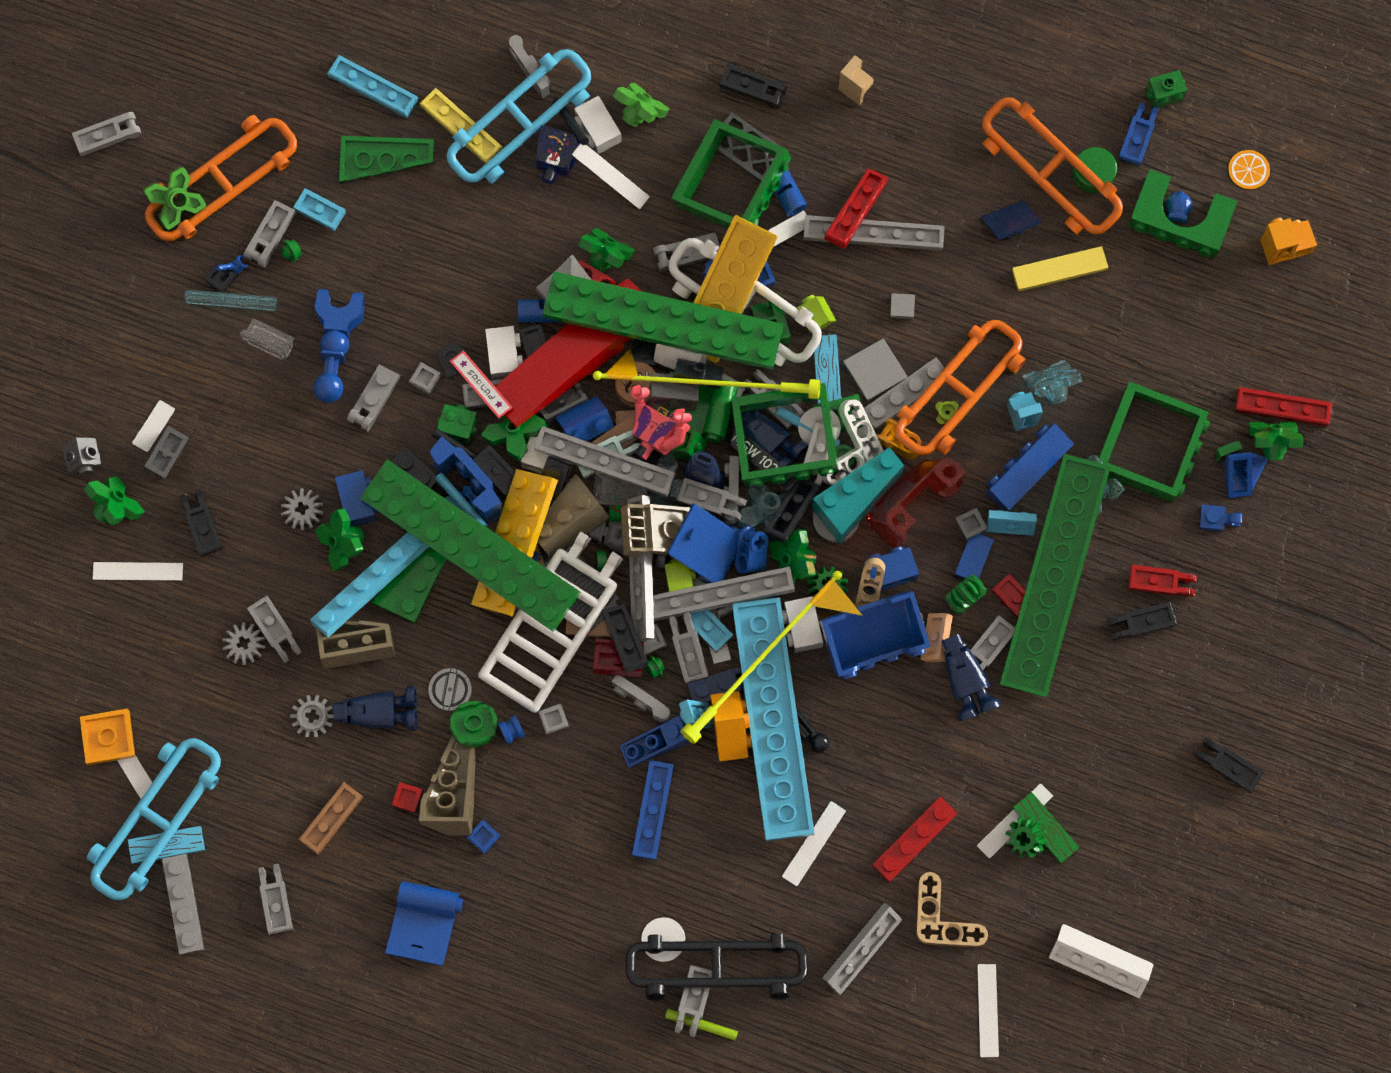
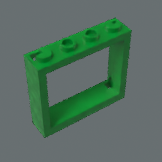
M714 119L671 199L677 208L724 228H729L734 217L691 200L725 136H728L775 156L742 217L758 226L759 217L762 211L764 212L768 208L769 198L773 191L775 192L778 189L783 172L789 169L788 163L791 160V156L784 147Z
M1129 381L1097 463L1111 466L1108 478L1173 503L1177 496H1182L1186 484L1182 482L1185 475H1190L1194 463L1190 461L1193 454H1198L1202 442L1198 440L1201 433H1206L1210 421L1206 420L1209 412ZM1133 396L1198 420L1172 487L1108 463Z
M825 383L820 384L819 399L809 398L808 393L781 392V390L731 398L741 475L745 486L760 487L766 482L781 484L787 482L786 478L796 476V480H806L810 478V475L820 474V476H827V474L839 471L829 395ZM820 400L829 459L749 472L742 412Z

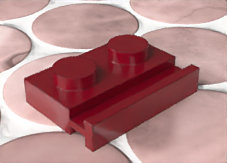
M596 639L593 674L641 677L642 669L628 673L624 672L612 640Z

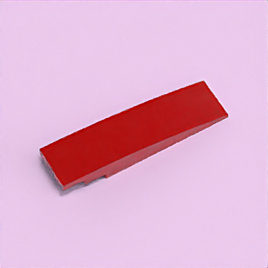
M628 278L617 285L641 291ZM568 323L495 386L513 407L504 416L516 428L623 350L624 343L630 337Z

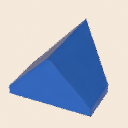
M1252 452L1227 455L1222 466L1228 498L1251 496L1252 490L1268 459Z

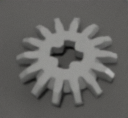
M300 488V495H296L293 490L291 491L292 499L287 496L284 497L289 503L281 504V508L287 509V511L281 513V516L288 515L285 523L288 524L292 521L293 529L296 528L297 524H300L301 530H304V524H308L311 529L313 528L311 521L314 520L317 523L320 521L316 515H323V511L318 510V507L323 506V502H315L320 498L319 495L310 497L313 492L312 490H309L304 495V489ZM299 503L309 506V509L305 510V515L295 512V509L299 508Z
M242 622V629H238L235 624L233 625L234 633L229 630L226 631L231 637L230 639L223 638L222 642L228 643L227 646L223 647V651L230 650L226 657L229 659L235 656L233 663L237 664L238 660L242 659V665H246V659L249 658L254 663V655L262 656L258 649H265V646L260 644V641H264L265 637L257 636L262 632L260 629L255 632L252 631L255 626L254 624H251L246 629V623ZM242 637L245 640L250 639L248 643L249 648L245 650L243 647H237L240 643L239 639Z
M307 695V702L304 703L300 698L298 702L301 706L299 708L293 706L292 709L297 711V714H290V718L297 719L296 722L292 723L293 727L300 726L297 733L300 734L306 730L305 737L308 738L310 733L314 732V737L316 738L318 737V730H321L323 734L327 733L323 728L324 725L332 726V723L327 722V719L334 718V714H328V711L333 708L332 706L325 708L326 699L320 703L318 695L315 696L314 701H311L310 695ZM312 710H315L319 719L309 723V718L306 717V714H311Z

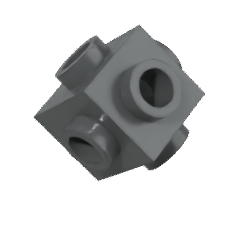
M76 437L62 446L68 473H79L80 476L93 473V469L101 465L95 438Z

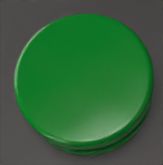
M1091 147L1083 150L1077 156L1104 183L1108 180L1113 183L1117 173V164L1110 152L1103 148ZM1073 167L1072 175L1074 182L1081 190L1088 193H1100Z

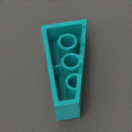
M889 447L813 498L812 510L840 545L846 539V536L857 527L862 518L873 509L878 500L902 476L904 464Z

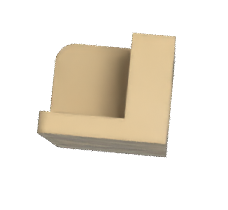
M854 56L840 72L838 90L860 105L863 102L864 94L872 86L874 80L861 69L862 60Z

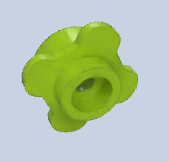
M956 401L938 402L935 408L938 411L937 423L942 425L948 422L959 407Z

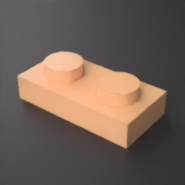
M928 613L926 633L931 647L925 649L926 653L921 654L920 660L925 662H945V654H943L945 649L942 640L949 638L952 615L948 613Z

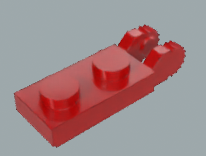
M1131 565L1128 590L1194 597V589L1177 586L1178 580L1194 583L1197 580V576L1180 573L1178 570Z

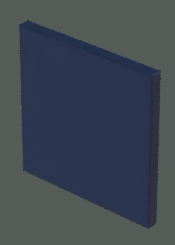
M1023 200L981 217V220L998 240L1007 236L1012 239V234L1018 233L1021 235L1023 230L1041 223V220Z

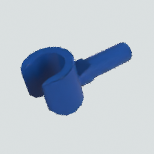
M239 255L228 264L217 265L216 270L229 269L239 274L248 265L241 263L244 257Z

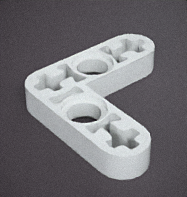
M845 400L840 404V417L855 448L838 458L839 470L842 469L844 472L837 473L835 479H831L830 476L832 474L822 476L823 481L827 485H834L883 452L862 404L857 400ZM849 406H854L852 414H848ZM861 424L866 430L862 438L858 437L856 433L857 427ZM870 448H874L872 456H868ZM851 457L857 460V466L854 470L848 467V460Z

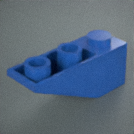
M677 716L620 745L628 768L691 743L680 732L686 725L682 721L681 716Z

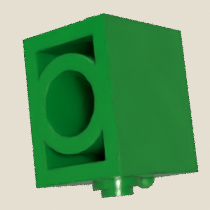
M1180 70L1149 78L1145 88L1152 109L1153 107L1160 108L1184 100L1187 92L1185 80H1183Z
M445 404L441 416L437 419V429L460 443L470 445L473 435L477 432V412L469 411L470 409L464 405L457 404L455 407Z
M689 429L685 434L683 444L671 450L668 455L672 458L689 461L696 452H704L707 441L697 431Z

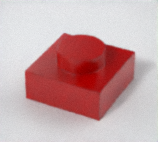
M399 782L392 807L416 814L423 789Z

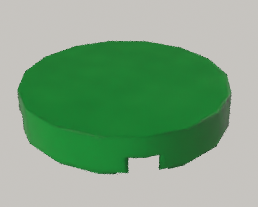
M467 701L460 704L455 709L453 715H451L450 732L453 738L463 746L469 748L481 747L488 744L495 737L498 730L497 716L493 708L483 704V702Z

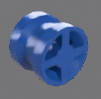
M515 715L510 717V720L507 722L501 721L497 723L507 745L511 744L516 738L522 739L525 737Z

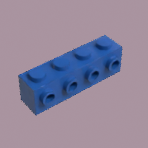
M1056 424L1043 425L1035 433L1037 437L1032 442H1026L1019 449L1021 454L1016 459L1013 457L1003 465L1005 470L999 476L995 474L986 483L988 487L984 492L1001 510H1010L1074 445Z

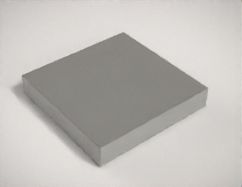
M884 338L843 361L845 368L867 402L890 390L907 378L906 373Z

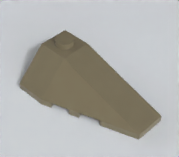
M453 736L451 737L440 760V766L436 774H433L430 780L431 784L421 799L420 824L447 836H471L476 747L469 748L463 746Z

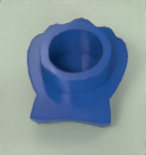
M1178 191L1177 193H1171L1167 197L1168 220L1187 223V216L1192 208V200L1188 194Z

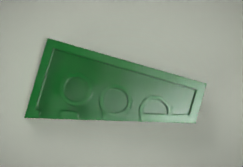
M341 136L339 182L343 183L433 164L434 139Z
M428 547L381 590L371 602L372 605L415 624L447 558L431 547Z

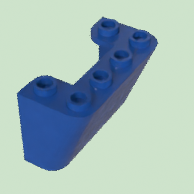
M914 591L902 592L856 607L863 616L841 612L820 620L834 675L840 678L843 677V679L857 676L856 671L860 670V667L863 670L875 667L878 661L885 660V663L897 660L899 659L898 655L902 653L912 655V657L926 653L925 649L931 647Z

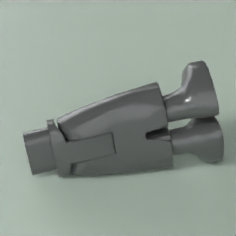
M605 520L589 533V538L597 540L598 544L623 554L622 523L620 521ZM652 553V559L655 561L656 567L664 569L669 555Z

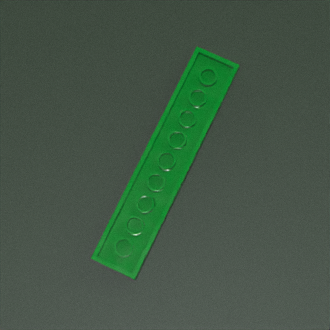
M555 271L553 272L542 313L543 318L770 370L774 368L784 324Z
M1064 454L1000 685L1047 698L1111 466Z
M388 459L360 497L364 502L552 632L558 627L581 593Z

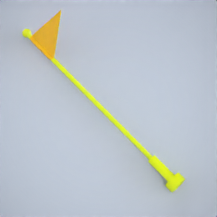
M631 348L605 374H602L600 371L593 373L595 380L606 378L781 389V392L808 393L811 399H819L820 380L810 379L809 384L781 382V385L638 376Z
M840 571L833 573V577L713 707L709 706L693 725L687 723L681 729V734L689 742L695 744L702 737L699 732L714 717L719 706L812 606L863 616L835 582L842 578Z

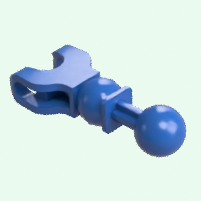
M319 289L317 292L315 311L319 322L324 326L325 334H323L320 340V355L325 365L323 374L317 377L314 382L313 391L316 398L321 402L333 403L343 394V383L337 376L339 363H345V355L349 349L350 332L363 321L365 307L363 293L354 292L348 305L337 308L330 304L331 299L327 289Z

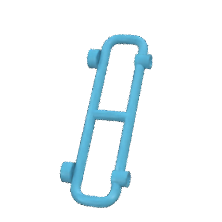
M564 49L551 56L548 52L538 61L541 64L538 69L466 132L462 128L452 137L455 142L448 148L447 162L461 179L473 183L485 177L490 184L494 183L504 173L499 166L502 161L570 101L575 107H578L589 99L590 95L585 88L590 83L591 70L577 53ZM565 58L570 59L581 71L582 79L531 123L513 102L547 72L553 69L558 62ZM507 109L525 130L476 173H468L457 161L456 153Z
M189 738L184 740L178 747L169 742L166 743L158 754V759L166 763L108 847L105 848L97 843L89 851L87 860L95 864L90 876L92 885L108 898L124 900L135 889L142 891L145 888L148 879L144 876L204 790L206 788L212 790L217 785L219 778L215 775L220 768L221 758L213 747L202 740ZM190 748H196L211 759V764L201 774L197 785L172 821L169 822L149 809L148 805L186 751ZM142 815L163 829L164 832L137 871L131 874L125 888L121 891H116L101 881L100 874Z

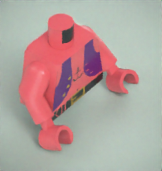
M637 385L631 389L632 397L637 399L635 401V419L632 434L641 441L635 454L644 460L648 459L653 450L666 455L674 448L683 444L685 434L691 428L687 423L692 420V416L689 413H685V409H676L672 413L649 399L645 401L650 391L647 387L641 388L640 385Z

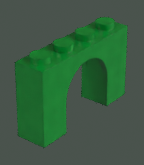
M1149 169L1128 226L1138 233L1146 232L1154 235L1160 241L1166 242L1168 240L1176 243L1179 248L1198 251L1203 257L1216 258L1237 201L1215 193L1206 218L1200 224L1194 227L1177 226L1168 220L1163 211V199L1171 177Z

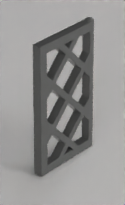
M733 112L723 122L729 125L734 119L743 126L742 131L754 133L759 138L778 145ZM727 136L728 148L719 146L717 151L762 182L770 167L769 163H772L774 158H768V153L764 152L765 159L751 161L750 149L756 148L747 144L732 147L731 138ZM746 150L748 161L742 162L733 155V151ZM766 164L767 170L763 175H760L753 170L752 165Z

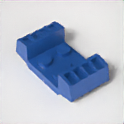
M441 437L430 450L436 471L439 474L443 473L446 475L456 466L457 473L464 480L468 478L473 485L471 486L472 489L479 495L472 501L473 509L487 524L499 518L502 513V505L494 492L493 482L461 447H454Z

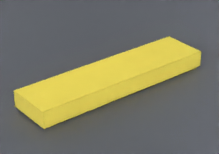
M436 88L420 103V107L453 136L460 129L463 128L466 132L475 124L471 118ZM483 129L465 145L485 164L503 149Z
M1101 246L1012 268V273L1017 290L1020 292L1108 270V264Z

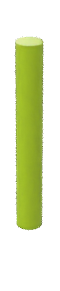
M667 1009L665 1018L677 1022L679 1014L677 1011ZM685 1016L683 1022L685 1025L691 1026L694 1018ZM700 1020L697 1028L736 1041L738 1031L705 1020Z

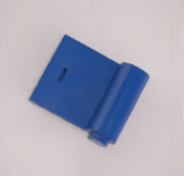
M693 503L667 554L699 575L698 579L704 584L723 581L736 557L737 535L740 529L734 526L729 527Z
M402 881L385 954L443 967L456 913H461L463 899L459 898L460 893Z

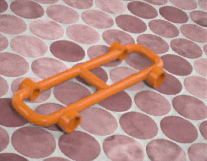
M1009 97L997 101L983 117L982 128L988 137L982 144L994 156L1000 150L1006 153L1070 215L1064 223L1076 235L1083 229L1091 234L1106 232L1122 214V201L1115 194L1118 189L1109 180L1104 183L1033 115L1035 110L1026 101L1021 104L1016 99ZM1004 107L1013 108L1058 151L1040 172L1029 164L992 128V119ZM1064 159L1113 204V212L1100 225L1092 224L1046 180Z
M252 115L245 119L241 124V128L246 134L189 175L191 179L188 187L210 172L226 193L189 220L181 222L172 232H166L154 218V213L163 204L150 203L145 211V220L148 226L160 239L165 241H174L181 236H184L186 239L194 236L197 232L195 229L196 225L277 167L279 171H282L290 164L288 158L296 151L297 139L289 127L277 118H268L260 122L255 115ZM271 127L277 128L288 141L287 148L274 154L271 160L233 187L217 166Z
M990 320L981 327L974 325L967 335L970 337V340L910 408L906 405L901 408L897 414L900 420L895 426V436L903 446L911 452L922 456L929 455L936 449L943 455L947 454L956 441L949 435L951 431L1006 368L1015 374L1022 367L1026 359L1019 354L1022 349L1021 336L1006 323L1000 320ZM997 329L1013 341V346L973 392L951 374L972 350L983 341L990 330ZM945 382L967 400L926 446H920L905 435L904 429L913 421L917 413Z

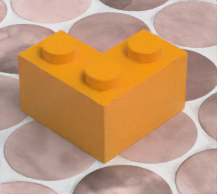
M1282 218L1274 219L1269 222L1260 239L1268 265L1312 254L1317 247L1308 220L1301 222L1300 220L1291 221L1290 218L1286 220Z
M734 691L716 710L717 713L713 717L719 761L748 758L747 748H752L750 733L746 734L745 729L750 728L746 700H741L739 691ZM725 693L711 694V706L713 707Z

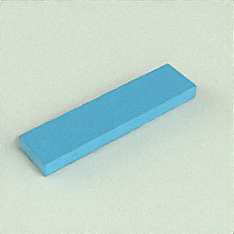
M338 55L327 73L328 77L405 118H408L419 100L416 95Z

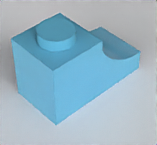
M1024 392L1015 393L1007 403L1015 431L1038 425L1043 411L1040 403H1036L1031 392L1027 394Z

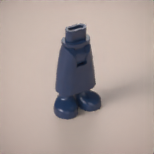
M756 410L742 412L744 434L778 460V466L793 465L789 458L778 452V447L782 448L795 463L808 450L809 445L805 441H799L796 444L790 442L789 439L792 435L764 414Z
M696 452L684 467V478L722 490L726 484L724 472L719 470L716 459L708 453Z
M960 634L942 640L945 649L943 654H945L946 669L955 700L961 698L962 709L957 715L959 722L980 714L971 696L973 693H976L982 713L1001 706L1002 704L998 698L991 697L987 693L986 688L990 686L987 677L973 653L966 647L967 643L963 644Z
M408 686L404 694L395 697L394 691L363 695L349 700L344 699V702L334 703V722L345 721L346 725L353 724L382 729H395L396 723H401L409 731H417L418 714L416 709L404 712L394 711L396 708H417L416 687Z

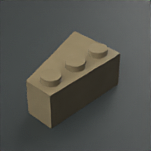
M577 474L573 476L549 507L538 539V543L550 558L554 556L558 549L562 548L566 551L568 547H571L580 532L587 535L609 518L608 514Z
M361 620L359 622L346 621L329 637L316 628L319 654L324 669L395 657L389 624Z

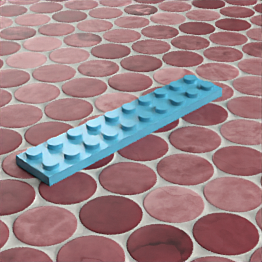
M780 597L732 604L742 674L784 630ZM784 636L743 681L766 842L815 834L786 636Z

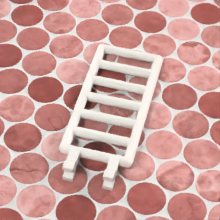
M583 532L579 533L569 552L564 549H558L546 567L579 590L581 593L578 599L593 607L586 619L581 618L570 610L564 616L565 619L580 628L573 640L557 630L552 632L519 609L478 673V677L533 713L539 711L617 588V583L610 578L621 564L623 558L612 552L601 572L584 563L578 558L591 541V538ZM562 560L606 587L600 598L596 599L555 573ZM525 621L566 647L567 649L561 659L554 658L518 635L516 631L521 623ZM510 641L554 668L547 681L503 654ZM497 661L541 689L534 701L490 674Z

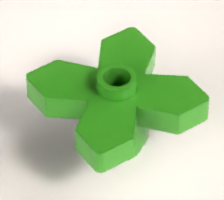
M636 83L629 84L627 88L619 87L613 94L615 99L626 105L623 110L622 119L634 127L643 123L644 120L650 123L656 117L664 118L670 110L660 101L652 99Z
M178 167L170 172L168 188L152 183L143 189V193L149 202L163 204L159 219L164 228L168 230L180 223L181 211L187 210L196 214L206 207V203L200 194L186 191L191 178L184 167ZM176 194L177 200L173 202V197Z

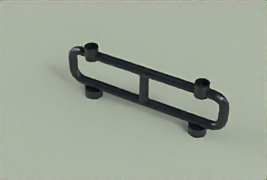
M653 934L647 937V942H637L630 946L625 957V972L629 982L636 987L645 988L646 999L652 1001L664 999L665 988L769 987V997L771 999L783 1000L789 997V987L798 986L806 979L808 974V956L805 948L800 943L785 941V935L772 934L770 941H662L661 935ZM785 950L796 952L798 956V974L794 977L722 978L721 951H771L773 953H782ZM642 951H648L651 954H658L662 951H712V978H640L635 972V957L637 953Z

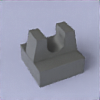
M977 508L955 518V522L965 541L988 529Z

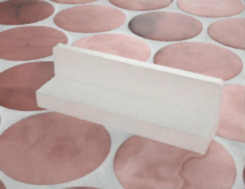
M1065 924L1062 925L1049 956L1050 959L1139 999L1149 981L1153 967L1152 963Z

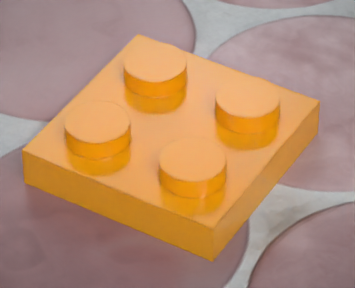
M129 709L80 717L87 766L135 757Z

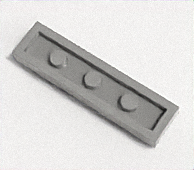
M937 357L864 408L874 431L883 426L888 418L892 419L897 416L904 405L909 407L914 404L942 372L944 366Z
M187 854L163 858L162 863L179 955L204 951Z
M883 903L823 976L822 979L839 995L843 993L902 921L898 914L889 905Z

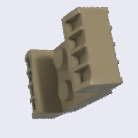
M627 504L622 507L621 523L624 556L638 557L645 553L667 554L690 508L657 504Z

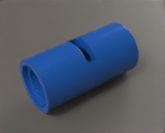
M789 170L784 171L780 178V185L774 193L787 217H792L807 208V203Z
M518 299V323L564 322L542 317L546 302L544 299Z

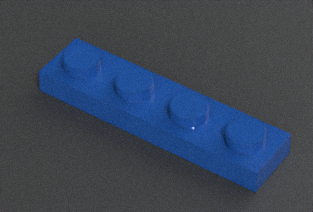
M652 760L649 762L632 857L654 861L657 859L674 764Z

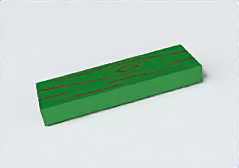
M1032 792L1013 807V810L1019 817H1023L1026 820L1031 816L1034 820L1033 824L1041 821L1042 824L1039 829L1047 830V833L1042 835V837L1047 839V843L1043 845L1060 864L1080 848Z

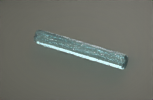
M186 290L184 300L188 304L275 311L277 308V298L270 296Z

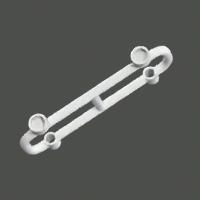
M696 238L683 240L670 258L669 271L677 280L672 290L685 299H688L692 292L698 294L701 286L678 269V263L690 247L696 248L702 255L714 260L719 247L710 240H707L705 243ZM757 281L744 309L754 294L758 292L812 332V339L802 353H794L782 343H779L775 364L782 366L786 359L794 363L807 361L821 341L820 327L811 319L814 314L804 307L798 310Z

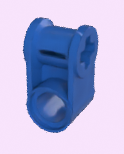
M751 526L742 527L737 535L735 567L740 574L761 572L765 570L767 564L768 536L764 532H756Z

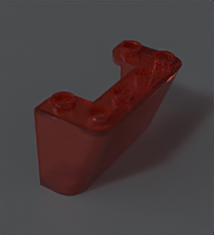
M950 458L922 460L867 514V523L893 549L900 547L907 538V530L916 522L905 508L928 486L940 497H951L962 487L967 471L958 462ZM898 515L904 516L906 519L905 525L896 518Z

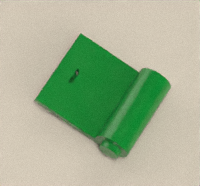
M699 385V401L696 410H685V413H689L692 416V420L687 423L691 427L690 430L697 431L702 437H705L706 441L711 443H719V441L724 440L733 410L731 398L736 397L738 387L720 386V389ZM665 408L666 410H668V411H670V412H672V413L676 410V409Z

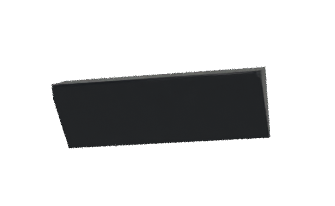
M807 479L797 480L765 530L768 540L787 542L819 490L820 485Z

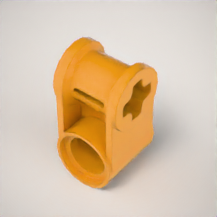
M888 418L886 421L887 425L881 434L877 435L880 444L885 448L890 447L893 452L907 460L917 458L919 455L907 450L896 439L895 426L897 421ZM905 428V435L921 446L919 436Z

